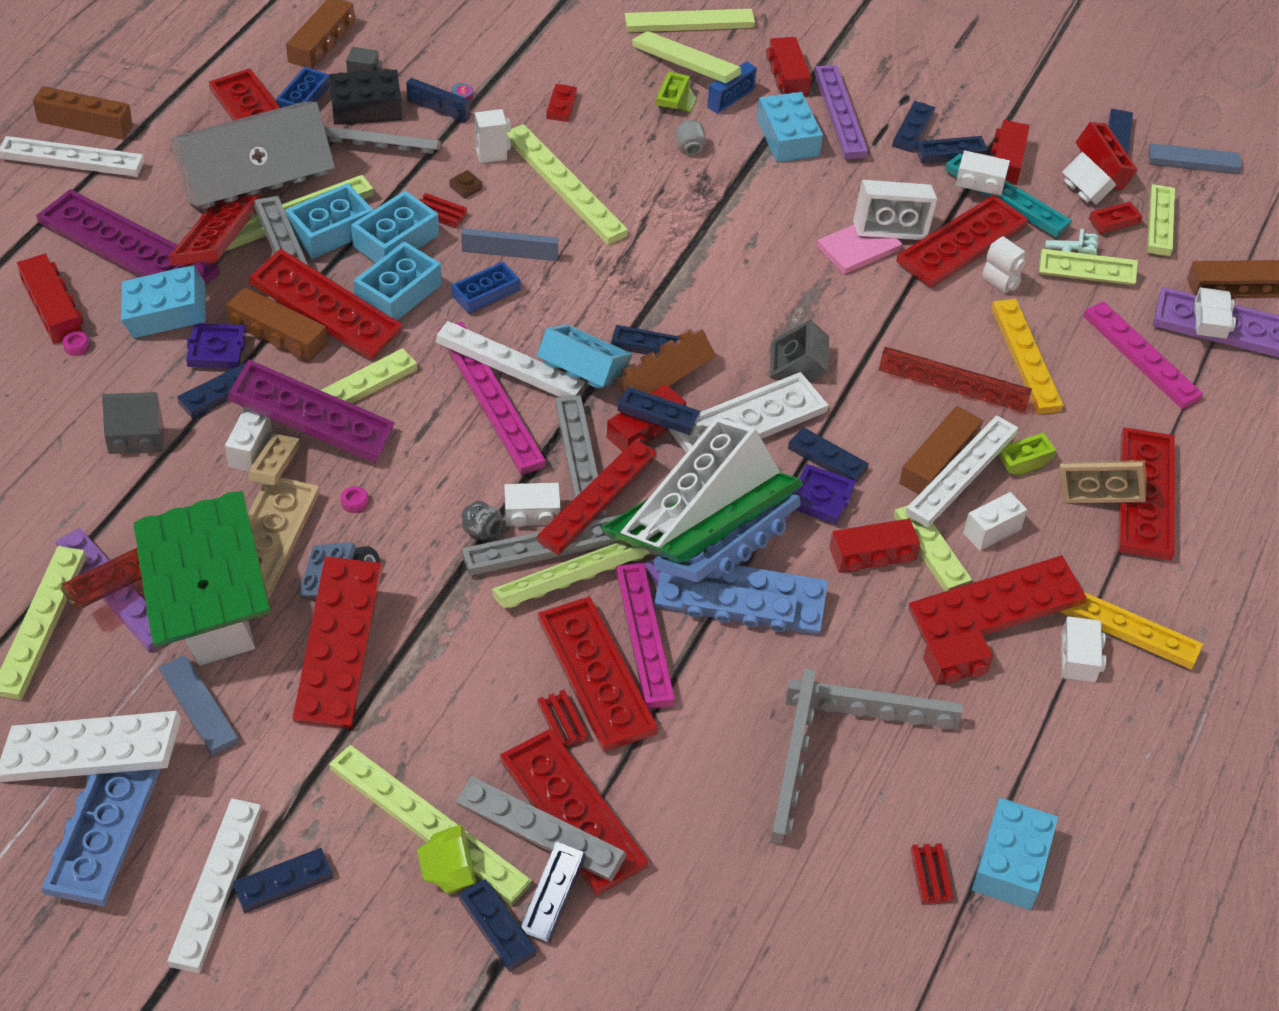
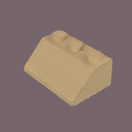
M1145 460L1077 461L1060 464L1064 503L1146 502L1147 477Z

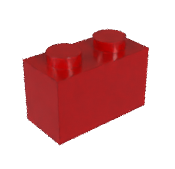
M979 629L929 641L923 656V660L936 685L955 683L959 679L971 676H982L989 671L993 658Z

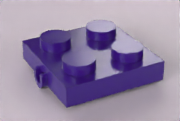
M195 324L191 338L187 339V367L233 369L239 366L245 346V325Z
M806 464L799 477L803 485L792 493L800 497L801 505L795 510L837 525L845 507L847 508L851 501L856 481Z

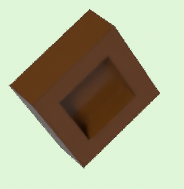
M468 170L449 180L450 187L464 199L483 189L482 181Z

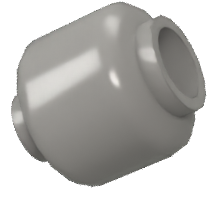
M686 120L675 130L678 149L687 155H696L706 146L707 141L704 127L700 122Z

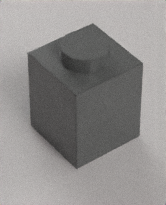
M358 47L351 48L346 60L347 73L381 71L382 61L379 60L377 50Z

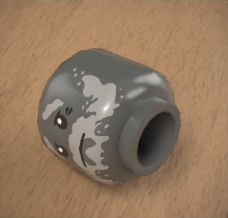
M475 501L471 505L466 506L462 512L463 530L479 540L486 541L494 538L502 529L503 521L500 511L483 501Z

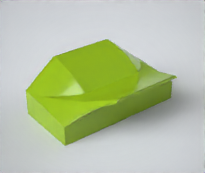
M668 71L656 97V106L680 109L691 113L696 97L690 89V76Z
M1042 432L1007 444L998 456L1009 473L1022 475L1045 466L1055 458L1057 450L1045 433Z
M462 825L432 834L430 840L417 849L423 880L441 887L447 895L466 890L477 884L465 829Z

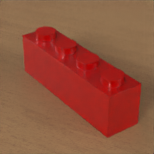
M46 253L16 262L21 281L52 343L62 342L68 333L74 331L82 332L80 326L84 324L82 314L79 309H74L76 305L72 294H66L68 291L63 277L58 278L59 271L56 263H50Z

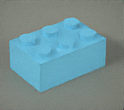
M802 92L759 98L757 121L776 162L820 156L823 134Z
M349 183L285 210L299 245L312 259L352 242L351 224L373 211Z
M403 191L351 224L353 247L375 263L404 241L419 249L439 236L438 213L407 191Z
M404 241L353 280L354 294L398 321L442 285L441 263Z
M195 265L122 281L121 321L133 339L206 322L205 282Z
M564 324L546 328L537 357L544 359V363L550 367H561L566 370V374L575 378L582 377L589 380V385L602 388L616 384L615 379L622 375L621 370L629 365L632 353L571 325Z
M999 797L972 891L1032 910L1039 893L1058 816Z

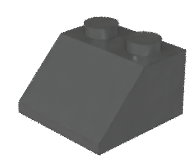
M811 319L772 340L770 378L773 380H782L801 372L811 382L828 373L829 335Z
M157 392L102 394L104 437L108 454L163 452L164 424Z

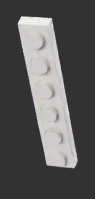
M6 136L0 146V159L138 177L144 164L143 154Z
M447 321L436 336V343L556 396H579L583 390L584 380L569 376L566 372L550 367L528 355L515 351L452 322Z
M996 415L906 508V515L928 528L1017 435L1018 427Z
M231 798L167 960L169 967L200 974L233 888L232 882L236 880L262 811L261 804Z

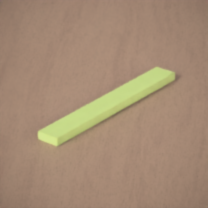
M351 745L329 764L331 771L425 842H428L434 833L458 826V824ZM465 830L476 880L480 882L486 879L497 896L512 907L532 886V880Z

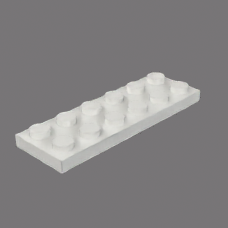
M799 372L702 411L700 419L691 435L669 429V431L687 453L716 417L755 428L761 439L826 413L829 405L805 376Z
M177 711L11 726L0 759V782L168 768L181 717Z

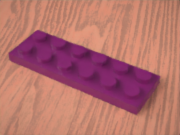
M249 359L227 400L375 464L395 424L393 421Z

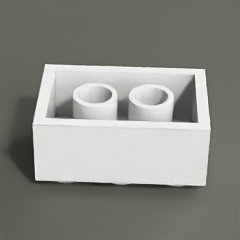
M862 180L853 218L858 236L922 240L928 236L937 197L930 184Z

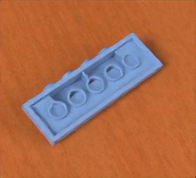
M791 494L776 506L771 505L748 523H742L715 545H708L687 562L675 563L659 555L653 560L655 570L685 578L692 582H699L706 576L717 579L724 574H730L734 566L740 563L741 560H749L753 551L758 548H765L769 539L784 533L786 527L784 517L790 515L792 511L801 505L800 497Z
M735 565L730 574H724L717 579L706 576L699 582H692L688 579L660 571L654 608L683 612L694 618H701L703 616L713 617L715 620L725 623L730 621L742 622L743 625L748 627L761 625L770 627V629L777 632L790 630L820 635L828 580Z
M161 769L87 775L86 788L84 792L79 793L76 800L75 813L65 824L64 838L61 845L58 844L54 849L53 863L42 886L43 894L105 907Z

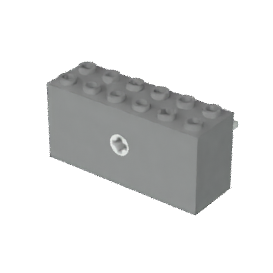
M305 101L169 138L189 204L201 207V209L215 206V201L224 199V202L239 199V194L250 196L261 193L260 188L276 189L283 187V182L292 181V183L305 181L307 175L323 176L329 174L328 169L335 168L317 102Z

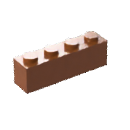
M326 0L286 43L288 62L311 69L320 62L327 51L331 50L336 41L354 24L356 15L353 3L345 0Z
M45 86L41 87L33 99L37 122L121 140L126 138L133 127L130 106L127 103Z
M1279 260L1193 261L1187 280L1193 295H1197L1201 287L1229 291L1231 298L1279 297Z
M244 287L226 304L229 323L232 325H245L246 331L253 336L259 337L297 358L310 362L328 345L326 326L247 287Z
M688 329L678 335L679 340L676 342L671 340L659 347L661 351L658 353L651 352L640 358L642 363L637 366L634 363L622 369L623 374L615 379L622 394H624L627 387L650 394L665 384L670 386L716 357L703 329L694 332L692 329Z
M956 405L903 466L899 484L919 495L981 432L983 419Z

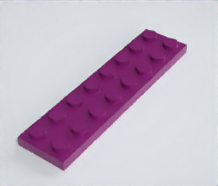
M71 189L36 215L38 223L140 277L182 268L181 265L171 266L169 255L178 246L177 244ZM203 261L194 264L204 280L205 286L220 274L219 266L213 263L206 264Z

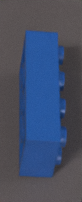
M746 61L739 65L741 67V74L728 83L718 80L709 85L707 108L718 114L755 89L757 67Z
M304 67L276 98V103L282 108L305 101L317 102L330 87L329 74Z
M500 262L451 284L452 297L468 314L520 291V279L504 262Z

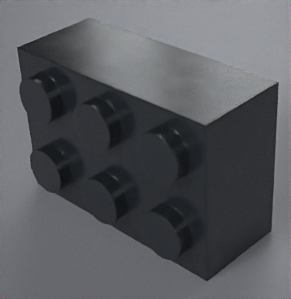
M385 69L381 71L329 74L334 125L402 120V103L397 70Z

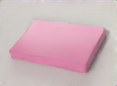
M854 225L818 239L816 245L844 275L902 249V243L897 238L858 236Z

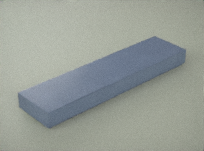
M1150 143L1148 147L1149 164L1235 174H1240L1242 168L1240 153Z
M462 228V252L558 261L559 238Z
M186 655L159 667L161 675L211 756L239 743L235 732Z

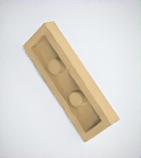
M273 434L249 469L248 480L258 482L261 485L275 486L299 449L300 438Z

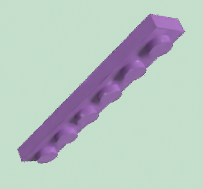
M837 65L816 66L815 76L844 159L867 158L868 150Z
M81 528L57 540V547L61 546L85 551L87 558L80 571L81 576L149 653L156 649L152 642L146 601Z

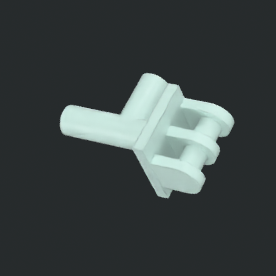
M1080 229L1079 241L1046 240L1045 249L1066 252L1079 250V253L1097 255L1099 238L1096 234H1086L1084 229Z

